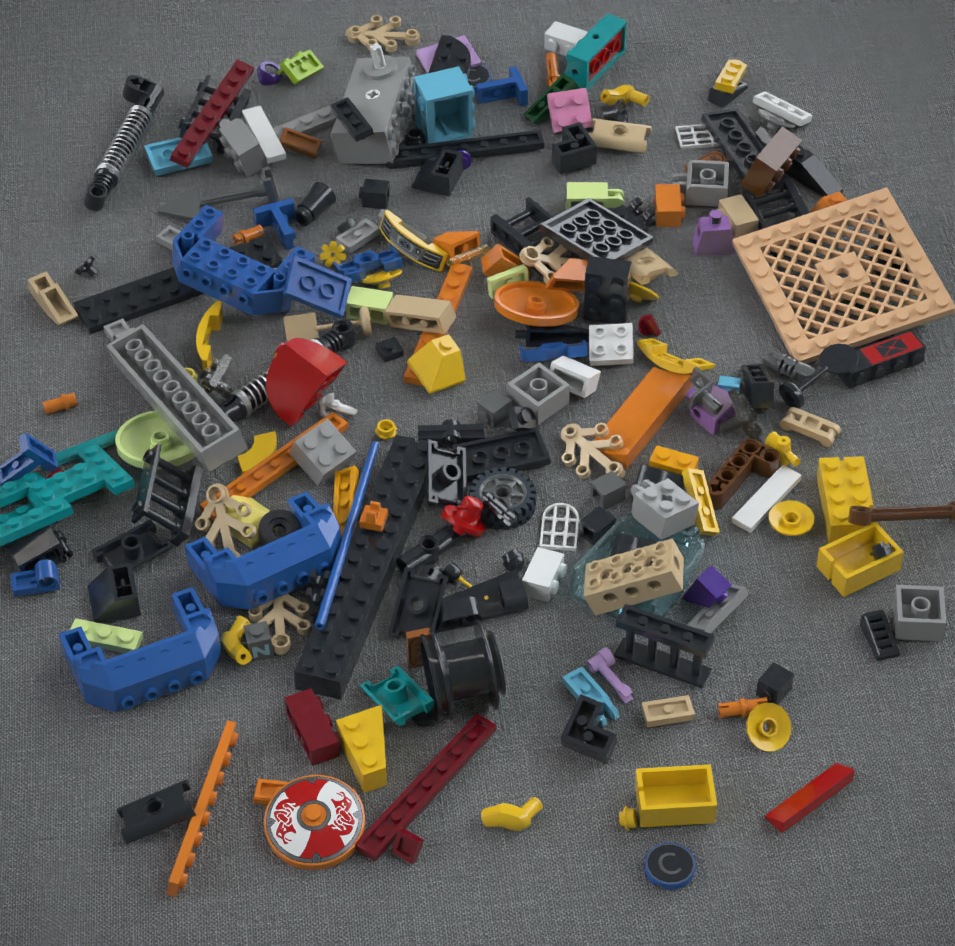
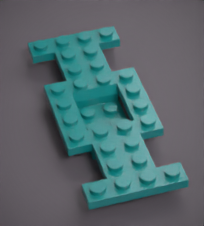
M95 445L89 446L84 451L77 453L81 463L74 465L73 468L64 472L55 473L46 480L36 471L27 473L15 481L6 482L0 487V508L26 496L30 504L19 506L12 512L0 515V546L74 514L72 506L69 504L70 502L104 487H107L114 495L120 494L135 487L134 479L101 447Z

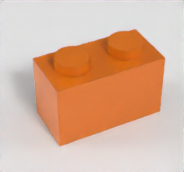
M655 184L656 227H681V218H685V206H681L684 205V193H680V184Z

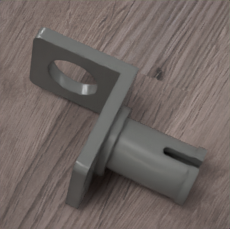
M695 367L690 381L699 390L691 396L688 408L693 409L698 404H703L713 415H717L722 410L724 404L711 395L714 381L698 367ZM697 376H700L703 379L705 385H702L698 381Z

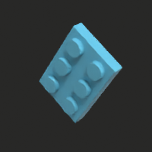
M178 137L144 146L145 154L155 176L187 169L170 161L172 152L182 138ZM207 143L203 145L188 168L213 162V156Z

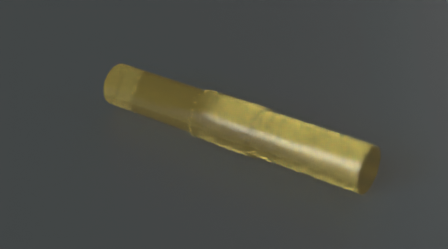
M484 244L448 258L446 264L448 267L465 262L488 252L489 247Z

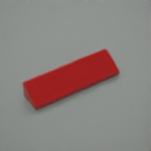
M835 763L766 814L765 818L781 833H784L854 780L855 770Z

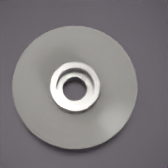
M762 109L758 111L759 115L768 122L767 127L778 131L779 127L782 126L784 128L795 127L794 123L770 111Z

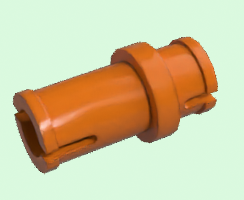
M257 225L248 230L242 229L238 231L237 234L231 236V240L236 239V241L232 242L235 246L261 237L265 233H260V231H263L261 225Z
M74 392L68 395L64 393L61 394V397L42 402L46 415L63 409L67 411L70 410V407L78 406Z

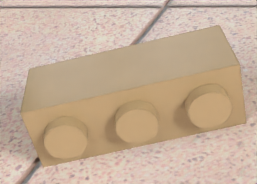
M395 295L385 310L390 327L441 334L447 332L456 318L451 301L405 295Z

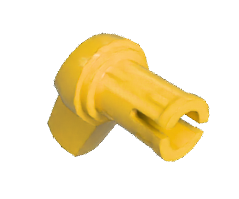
M622 85L614 90L604 89L600 95V100L608 105H614L619 99H623L625 104L631 101L646 107L650 98L647 94L635 91L631 85Z
M239 615L236 617L230 630L222 633L220 641L227 654L241 665H245L251 661L252 656L242 644L241 637L244 634L243 626L250 625V621Z
M531 797L521 808L512 804L501 803L483 809L481 819L486 827H503L513 831H521L530 826L531 818L543 809V805L536 797Z

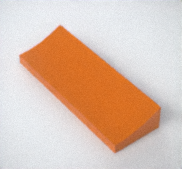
M653 367L606 424L609 434L604 438L596 436L593 440H609L612 435H620L623 440V447L619 450L599 449V451L612 462L621 463L623 468L627 470L683 400L687 391L692 386L690 381L692 373H675Z

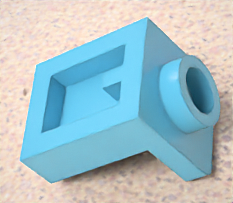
M720 376L717 387L739 396L742 378Z

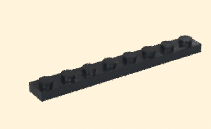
M541 130L405 146L399 147L398 155L395 156L393 163L387 162L386 164L387 168L423 164L426 159L443 149L456 152L464 150L470 154L471 158L544 149L545 142Z

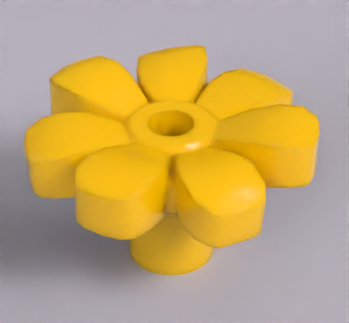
M330 241V246L326 244L322 246L324 253H320V259H326L325 266L331 267L334 261L340 265L339 260L344 261L346 259V254L341 253L345 248L343 245L337 246L336 241Z

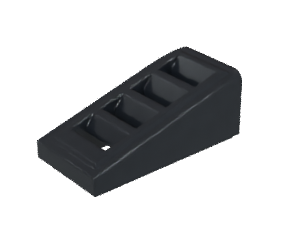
M740 81L733 94L716 90L712 86L709 90L708 101L722 108L748 89V85Z
M877 610L862 614L860 627L876 660L880 661L900 656L884 611ZM884 646H889V647H890V648H886V649H882V650L879 649L880 647H884Z

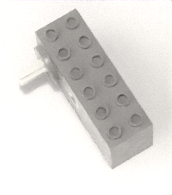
M375 43L374 46H370L372 58H357L343 99L349 97L371 125L374 134L355 142L336 117L331 135L339 164L393 163L395 156L399 152V143L403 140V131L407 128V119L411 115V106L415 103V67L411 64L410 57L383 55L381 45Z

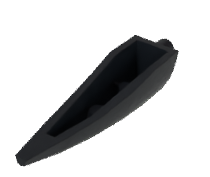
M526 324L525 330H515V338L525 339L526 347H540L541 344L556 342L574 344L582 343V340L589 342V329L568 325L532 326Z

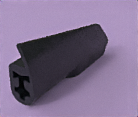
M514 569L444 597L434 633L473 626L475 620L481 621L482 618L529 609L527 593L522 578L518 576V571Z

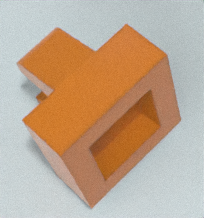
M371 501L370 505H365L359 521L360 528L382 532L388 517V509L381 508V504Z

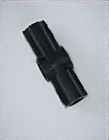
M448 419L442 425H418V442L419 439L437 441V443L449 449H452V445L485 438V424H460L455 419Z
M447 525L433 535H424L419 539L418 545L396 558V565L400 572L404 574L405 567L417 570L421 565L435 564L440 554L460 542L461 536L453 530V525Z

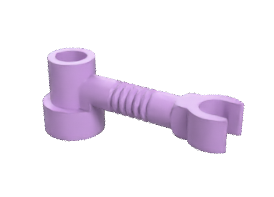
M607 647L597 652L596 656L586 661L589 670L593 674L600 671L615 688L624 703L633 699L630 695L633 693L631 688L622 683L609 668L615 664V658Z

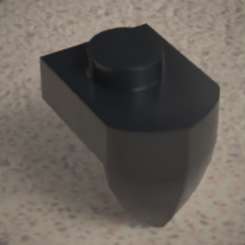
M512 407L507 409L511 422L510 426L513 431H522L535 427L536 417L529 407Z

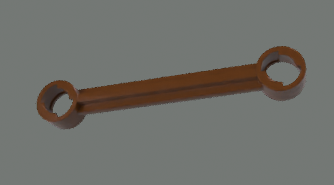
M955 501L948 502V505L885 508L850 506L848 522L867 526L871 525V522L944 518L955 520Z

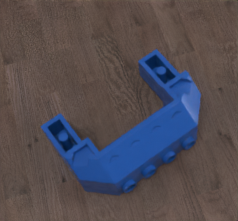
M205 205L173 239L172 264L179 282L252 316L289 311L292 299L283 296L291 259L297 256L314 263L315 254L296 246L275 270L218 244L214 240L222 232L224 213L208 205Z
M307 491L287 500L288 511L299 521V530L238 558L229 547L217 552L209 540L203 537L185 545L188 566L220 606L249 610L257 608L311 583V569L316 570L318 576H324L325 571H330L331 573L341 542V532L329 504L325 503L319 506Z
M194 587L171 594L173 613L183 633L106 660L100 646L91 648L81 626L59 634L62 653L86 704L120 712L208 680L221 656L219 633L210 609H204Z

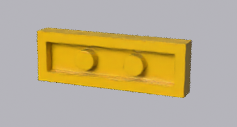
M728 60L715 82L714 89L733 94L746 72L747 64L742 63L740 60Z
M687 468L682 471L687 494L699 502L695 522L697 534L715 536L720 532L708 492L704 470Z

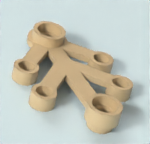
M374 15L371 17V22L361 27L352 26L346 31V36L350 42H361L369 51L370 46H374L378 42L385 47L386 51H396L397 42L392 39H404L405 43L409 46H416L420 43V34L416 29H409L406 33L388 32L401 26V18L398 16H392L390 23L382 26V17ZM374 27H380V28H378V29H376V30H374V31H369V30L373 29Z
M544 237L536 247L528 246L522 249L519 255L520 260L525 265L534 266L544 275L543 280L546 284L550 280L549 277H552L555 272L550 271L543 263L548 264L557 271L570 259L560 256L571 251L560 244L549 255L541 254L543 251H549L554 245V241L548 237Z
M598 423L594 428L582 429L577 424L566 425L561 431V438L566 443V452L562 455V461L566 467H572L576 464L577 460L574 452L575 445L577 444L581 448L580 465L576 468V473L580 479H587L591 474L589 469L590 456L606 469V474L616 469L614 471L616 475L623 479L625 470L622 464L616 461L612 462L599 451V449L619 450L623 447V440L620 435H612L609 440L587 441L584 439V437L592 436L606 437L609 434V429L605 423Z
M214 484L207 489L206 498L208 504L202 515L195 521V527L203 532L209 530L206 538L214 548L216 547L214 541L221 531L224 549L229 547L238 558L240 554L234 549L230 526L241 532V535L248 539L253 538L257 531L253 525L244 524L228 515L225 505L235 509L236 513L242 517H248L251 514L252 508L245 502H238L229 497L228 489L224 485ZM221 492L220 497L216 499L217 493ZM246 506V511L241 513V509ZM216 509L217 517L211 526L209 519ZM205 520V526L201 528V523ZM251 528L250 534L247 535L246 530Z
M289 593L257 608L248 610L249 620L253 622L267 621L269 626L275 621L276 635L272 637L271 641L273 651L278 655L287 654L291 648L290 637L285 634L284 620L297 627L299 635L305 636L311 632L310 622L301 619L309 615V605L298 601L290 596ZM274 603V609L263 617L262 612ZM283 603L294 608L296 615L283 608Z

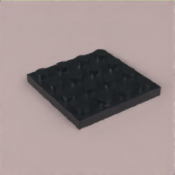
M590 198L541 223L539 231L548 238L555 240L564 248L573 251L587 261L589 256L624 260L651 245L654 238Z

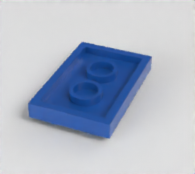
M294 256L291 259L283 296L340 319L344 315L352 279Z

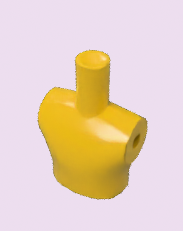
M772 432L766 437L765 445L776 449L780 453L779 465L786 466L791 463L793 466H797L800 464L801 460L791 452L789 437L780 436L777 432Z

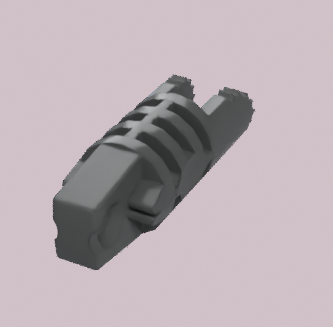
M769 350L763 358L765 365L802 383L815 374L814 368L780 352Z

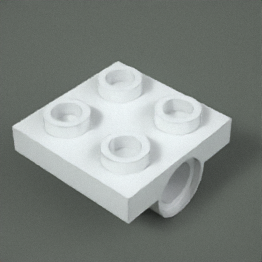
M632 323L589 325L590 366L633 364Z

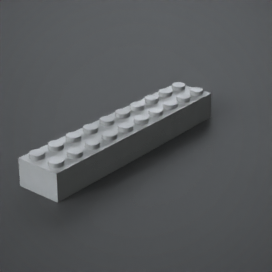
M144 324L106 345L117 368L209 472L248 449L240 429Z

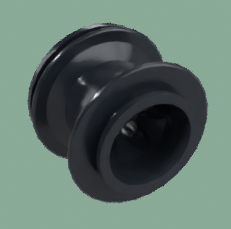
M479 620L474 622L475 639L441 646L433 630H429L428 638L424 634L419 635L424 675L429 696L434 700L433 708L438 721L443 720L444 714L449 721L452 720L453 701L488 694L493 709L498 710L499 693L500 695L506 694L503 665L495 636L491 630L485 634Z

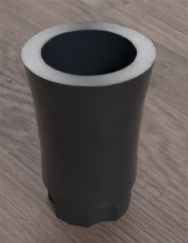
M315 182L293 213L294 219L302 226H308L309 223L314 222L321 213L336 202L334 192L326 184Z

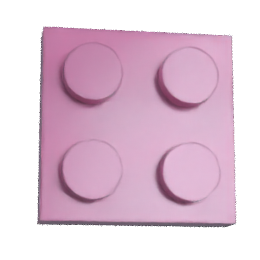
M586 88L547 94L553 134L562 133V127L581 122L585 129L592 128V117Z

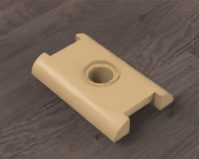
M593 118L592 127H594L593 133L588 134L597 147L646 153L647 141L644 138L646 134L651 135L652 126Z
M644 248L624 259V261H632L631 277L641 285L650 283L651 280L658 277L657 275L664 273L669 277L678 275V272L649 248Z

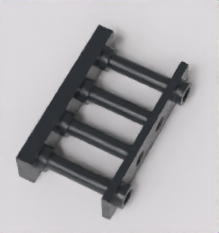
M207 74L204 81L200 80L197 88L198 94L186 117H182L178 126L181 129L180 138H183L192 125L193 118H196L201 112L197 110L199 105L205 106L208 102V99L203 98L205 93L212 95L217 89L209 86L211 75ZM244 88L241 95L238 94L233 101L235 107L231 106L225 113L230 121L242 118V110H245L248 105L251 90ZM213 131L209 138L219 143L217 152L224 154L225 147L219 139L222 135L220 131L219 133Z
M791 177L783 179L781 191L764 195L761 198L753 199L749 190L744 191L746 202L759 219L758 230L810 213ZM780 199L788 201V204L762 212L757 207ZM787 212L795 214L793 218L769 225L764 221V219ZM811 238L808 239L812 244H816L818 241ZM770 251L773 257H777V253Z
M527 197L526 210L514 217L505 220L498 214L491 216L490 232L519 256L522 249L528 246L536 247L544 237H547L544 235L533 242L525 238L538 231L540 224L553 216L544 210L539 203ZM529 217L535 221L534 224L520 231L512 227ZM554 248V249H552V250H550V251H548V252H546V253L542 252L541 254H543V255H549V254H550L551 252H553L556 248ZM531 266L541 276H544L534 266Z
M158 443L152 449H148L143 456L144 465L136 501L131 509L133 512L131 522L135 524L143 516L148 517L168 528L171 533L170 542L178 547L190 536L203 468L196 464L189 471L176 467L160 458L162 445ZM157 466L178 477L180 482H182L181 487L156 474ZM154 483L175 494L178 503L176 504L152 491ZM150 500L173 512L175 516L174 521L150 509Z
M625 604L616 619L615 627L625 630L626 636L622 638L614 653V658L703 689L712 672V668L703 666L702 658L706 659L715 641V635ZM635 634L648 638V646L635 642ZM660 642L671 646L670 654L658 650L657 643ZM680 650L693 654V661L679 657Z

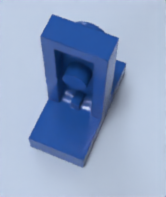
M517 66L509 67V78L476 84V100L478 104L516 97L520 106L528 105V88Z
M292 198L253 208L255 226L261 225L266 227L273 225L285 249L294 248L293 239H296L293 227H289L288 220L294 219L295 207Z
M23 433L19 436L21 451L0 465V485L3 486L6 482L22 478L39 465L50 472L58 469L55 451L28 433Z

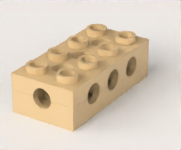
M669 539L587 563L584 598L596 616L623 608L625 604L631 606L683 591L684 557L674 540Z

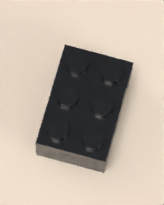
M589 256L585 272L584 320L611 324L626 323L630 307L632 261Z

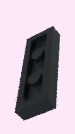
M349 97L330 105L334 115L355 142L374 134L371 125Z

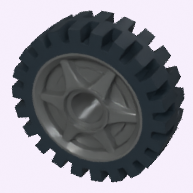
M501 467V471H498L497 468H492V473L486 470L483 475L479 474L477 479L473 480L469 496H473L481 501L482 495H485L487 492L492 493L495 498L499 499L510 509L509 511L517 515V522L512 525L513 529L518 528V523L524 525L526 520L529 521L532 518V514L534 515L536 487H534V482L530 481V477L528 475L524 476L523 472L518 471L516 474L513 468H510L509 471H506V467ZM483 504L480 520L483 523L486 522V527L491 528L494 525L495 530H500V526H504V530H509V526Z

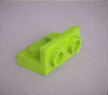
M309 49L305 52H298L292 59L286 58L280 63L281 67L277 74L280 76L286 73L296 85L320 72L324 66Z

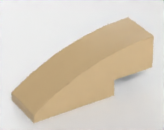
M47 271L28 279V290L40 307L57 325L61 326L78 318L76 311L58 283L55 284Z

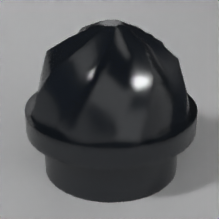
M518 548L505 553L501 557L504 561L502 563L503 566L509 571L516 569L519 572L525 564L524 554L520 553Z

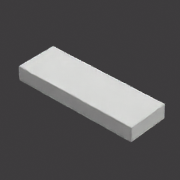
M762 92L753 98L754 104L800 127L811 122V114L767 92Z

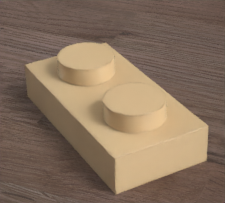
M689 695L642 702L641 704L647 728L691 721L695 718Z

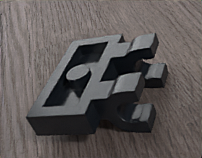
M638 197L632 200L627 208L622 204L611 210L648 233V227L655 225V221L652 219L655 216V212L650 208L643 213V210L639 207L643 205V201Z
M311 569L310 581L314 584V590L312 592V588L307 587L306 599L310 602L309 616L313 617V624H315L330 578V571H325L324 576H318L316 570Z

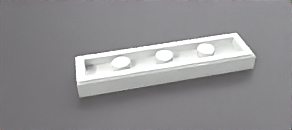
M261 106L242 110V116L249 130L260 143L267 164L286 159V152Z
M782 465L732 517V523L751 533L766 518L772 507L781 502L799 483L801 474Z

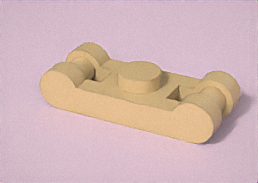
M791 407L786 413L787 417L780 421V427L783 430H793L820 441L825 447H830L835 440L834 437H837L841 432L838 424L796 407Z

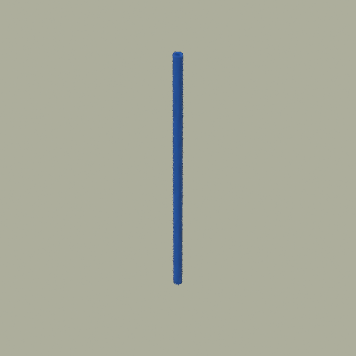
M376 441L370 444L315 623V628L318 630H323L379 449V443Z

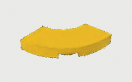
M275 431L255 435L251 449L237 456L242 475L276 452L277 437Z

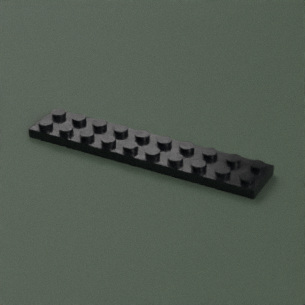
M265 235L252 239L247 243L244 242L229 247V249L271 268H278L283 262ZM172 267L73 302V305L88 332L93 334L104 330V326L124 319L127 322L204 293L179 282L175 269Z

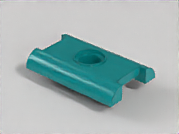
M399 666L390 669V677L375 685H372L369 681L359 685L378 706L382 705V710L397 725H405V720L423 711L428 713L434 706V700Z

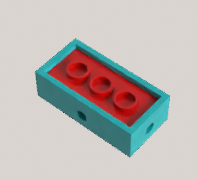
M607 13L567 52L565 75L575 80L580 89L586 88L588 91L626 52L627 21Z

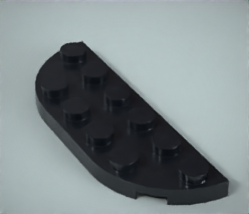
M441 35L428 73L459 66L462 73H465L468 79L471 71V56L468 48L453 36Z

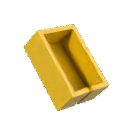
M874 522L820 547L816 567L828 580L832 579L831 584L845 597L901 569L903 551L878 523ZM883 541L886 545L891 544V554L876 561L873 556H870L869 553L873 552L872 546Z
M711 764L636 769L635 792L640 828L716 822L717 801Z

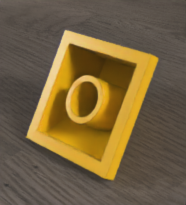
M449 334L431 340L407 360V363L429 394L464 383L466 380L461 351Z

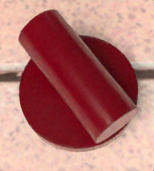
M649 314L641 316L638 322L639 332L644 336H659L661 330L654 317Z

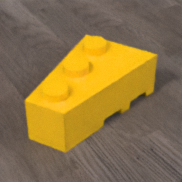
M382 705L336 720L337 732L342 741L341 747L363 792L386 786L387 775Z

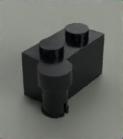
M49 525L36 530L31 535L7 547L21 572L35 570V564L41 560H51L55 563L58 561V557L60 561H67L64 556L65 554L69 559L73 556V552L67 545V539L63 532H53Z

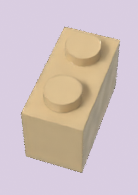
M742 194L719 200L717 210L722 212V216H728L733 239L758 231L759 219Z

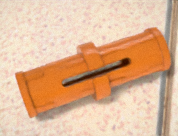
M767 697L750 700L739 698V701L718 703L719 718L732 716L747 717L756 706L766 703Z

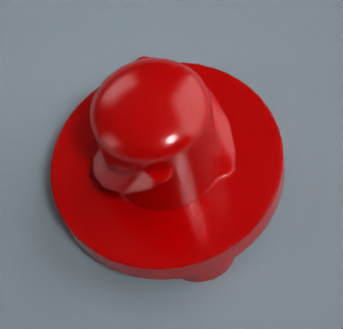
M465 496L460 506H445L440 515L442 519L451 523L453 530L460 535L469 533L480 538L485 530V525L480 520L483 504L473 496Z

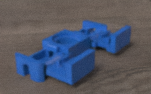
M390 245V250L380 253H374L373 250L353 255V261L340 265L334 261L335 272L351 278V283L366 279L367 271L380 268L383 265L385 272L403 267L402 257H399V253L393 245Z
M582 340V344L567 346L566 343L556 342L541 344L540 348L524 350L523 346L519 347L521 360H527V362L560 358L561 356H567L568 358L588 356L585 340Z

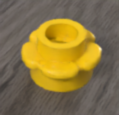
M384 419L378 422L375 433L379 435V438L388 440L396 435L397 427L393 421Z
M625 806L623 811L619 812V823L627 831H630L631 828H637L638 818L635 808Z

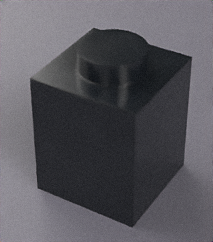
M365 178L364 185L360 186L359 189L362 207L387 209L390 198V182Z
M600 506L580 520V536L596 548L615 534L616 517Z
M773 662L758 679L756 695L760 698L767 697V702L778 705L792 689L794 673Z

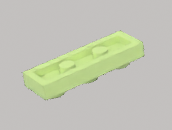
M76 618L71 629L81 626L91 647L96 648L100 646L101 649L120 653H127L138 649L143 640L142 631Z

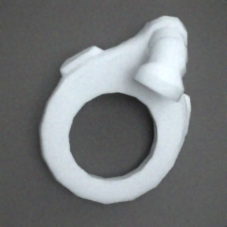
M329 393L322 397L318 403L319 412L323 418L330 413V411H326L327 407L349 415H356L357 413L356 409L340 403L339 400H334V393Z

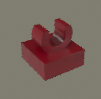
M402 828L397 832L391 853L413 864L418 859L424 839Z

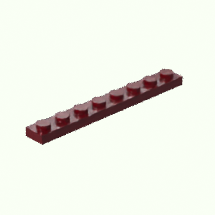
M238 59L235 61L172 152L170 161L188 169L253 74V66Z
M476 713L355 843L356 850L376 862L395 841L398 830L406 829L497 731V725Z

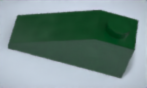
M563 73L523 116L535 125L551 118L547 94L580 89L575 80Z

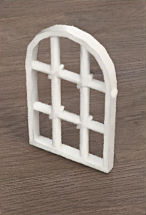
M704 124L675 127L681 150L717 147L719 145L708 130H694L706 128ZM691 129L690 132L679 133V130ZM709 134L710 137L697 138L696 135ZM693 135V138L681 140L680 136ZM710 140H711V142H712V143L698 144V142H700V141H710ZM685 142H695V144L682 145Z
M555 503L548 506L541 518L540 548L576 551L578 525L580 523L578 511L575 507L566 503ZM557 508H566L564 518L556 517ZM554 509L553 516L546 517V514ZM570 510L576 515V519L569 518ZM545 520L552 521V530L544 531ZM557 521L565 522L564 531L555 532ZM576 522L575 533H568V523ZM543 535H551L550 545L542 544ZM564 536L563 546L554 545V537ZM569 536L575 537L574 546H566Z

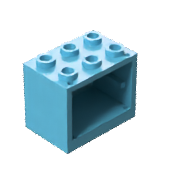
M459 66L414 77L415 124L425 135L426 144L473 137V128H475L473 113L475 112L472 97H475L473 86L468 83L467 75L462 73Z

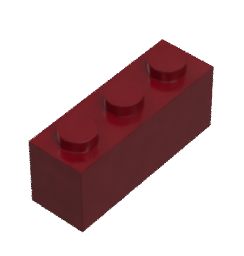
M312 688L284 697L286 714L311 765L314 766L340 757L339 746L342 745L339 733L334 732L332 729L333 724L330 715L323 712L324 706L320 696L316 697Z

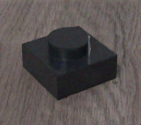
M396 337L375 343L376 351L384 363L404 356V350Z

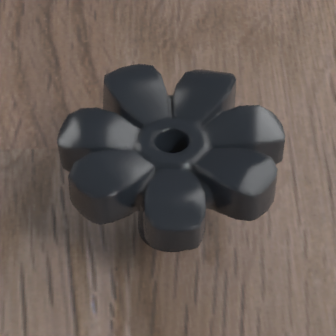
M95 255L89 256L84 261V264L77 268L74 273L78 275L82 272H87L93 277L98 272L92 266L97 257Z

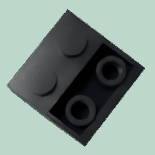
M443 149L426 159L412 183V188L450 197L463 173V153Z
M131 562L108 566L87 586L94 622L102 623L141 615Z

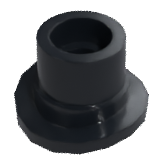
M619 99L616 104L605 106L603 110L604 120L628 123V111L625 101Z

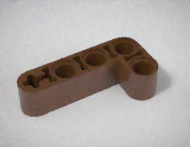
M744 440L707 483L713 509H722L752 472L770 478L779 469L780 453L776 449L757 440Z

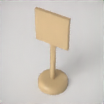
M361 307L359 310L360 320L351 322L353 326H361L364 336H371L372 331L368 307ZM315 312L283 317L287 342L294 338L307 340L319 338L318 331L332 329L333 325L317 326Z

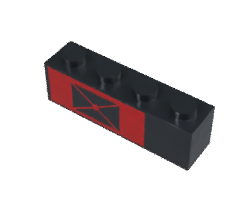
M912 330L856 350L859 357L857 366L854 370L841 374L839 377L850 389L888 374L899 372L902 369L923 362L926 346Z

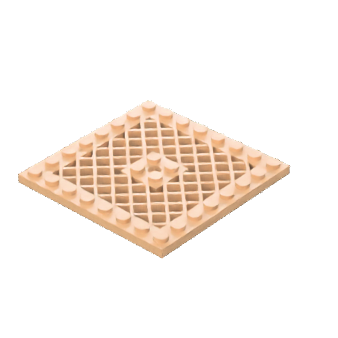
M887 187L732 239L733 246L789 354L793 359H797L805 364L819 360L820 353L830 345L839 343L847 344L854 348L955 313L953 300ZM867 218L876 221L875 224L866 223ZM848 225L857 227L855 231L846 229ZM861 229L870 231V234L865 235L860 233ZM832 232L836 233L837 235L834 238L827 236V233ZM875 233L883 235V240L875 238ZM842 236L851 238L849 242L840 240ZM809 238L818 240L816 244L807 242ZM856 240L865 242L863 246L854 244ZM822 243L831 244L830 249L822 247ZM870 244L879 246L877 250L868 248ZM789 245L798 247L796 251L788 249ZM836 247L844 248V253L835 251ZM884 248L893 250L891 255L882 251ZM803 249L812 251L810 255L801 253ZM770 251L779 253L777 258L769 256ZM817 253L826 255L824 259L815 257ZM864 255L873 257L872 261L863 259ZM783 256L792 257L791 262L783 260ZM878 258L887 261L886 265L877 263ZM797 260L805 261V266L796 264ZM892 263L901 265L900 270L892 268ZM811 264H815V269L810 268ZM780 266L787 269L784 273L777 271V267ZM873 270L882 272L880 276L871 274ZM791 271L800 272L799 277L790 275ZM840 273H845V274H847L848 276L845 277V278H842V277L837 276V275L840 274ZM887 274L896 276L894 281L885 277ZM805 275L813 276V281L804 279ZM900 279L909 280V285L900 283ZM786 281L794 283L793 288L785 286ZM871 282L876 283L875 287H871ZM800 285L809 288L807 292L798 289ZM881 285L890 287L889 292L881 290ZM895 289L905 292L904 295L894 294ZM817 290L823 293L820 297L812 294L813 291ZM861 292L871 294L869 299L860 296ZM909 294L919 296L917 300L908 298ZM794 296L803 299L801 303L792 300ZM876 296L885 298L883 303L874 299ZM843 298L851 302L849 305L840 303ZM808 301L817 303L815 308L806 304ZM889 301L898 302V307L888 305ZM856 303L865 305L863 310L854 306ZM822 305L831 307L829 312L821 310L820 308L822 307ZM869 308L879 309L878 314L869 312ZM836 309L844 311V316L834 314ZM802 312L811 314L810 318L802 317ZM850 314L860 316L858 321L850 319ZM816 316L825 318L824 323L815 321ZM830 321L840 323L838 327L829 325ZM810 328L818 329V334L809 332Z

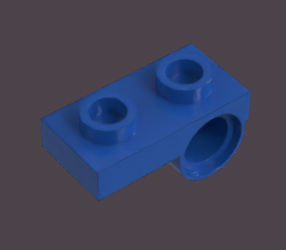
M51 560L37 562L35 570L11 573L14 597L60 590L58 569Z

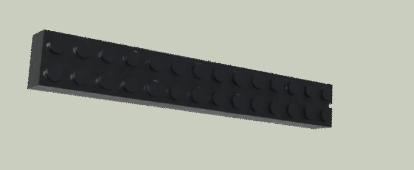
M395 435L366 505H370L371 501L379 502L381 508L388 509V517L382 532L360 528L358 522L349 544L323 630H318L314 624L294 671L296 690L304 691L312 688L314 694L342 700L397 566L396 558L402 554L428 490L427 441L419 439V442H415V438Z

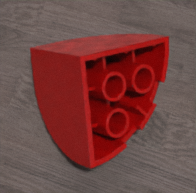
M294 338L286 343L282 342L275 350L277 355L272 361L266 377V391L269 402L276 414L291 427L304 417L303 411L306 412L322 397L320 392L326 390L334 382L347 364L344 359L328 348L303 338Z

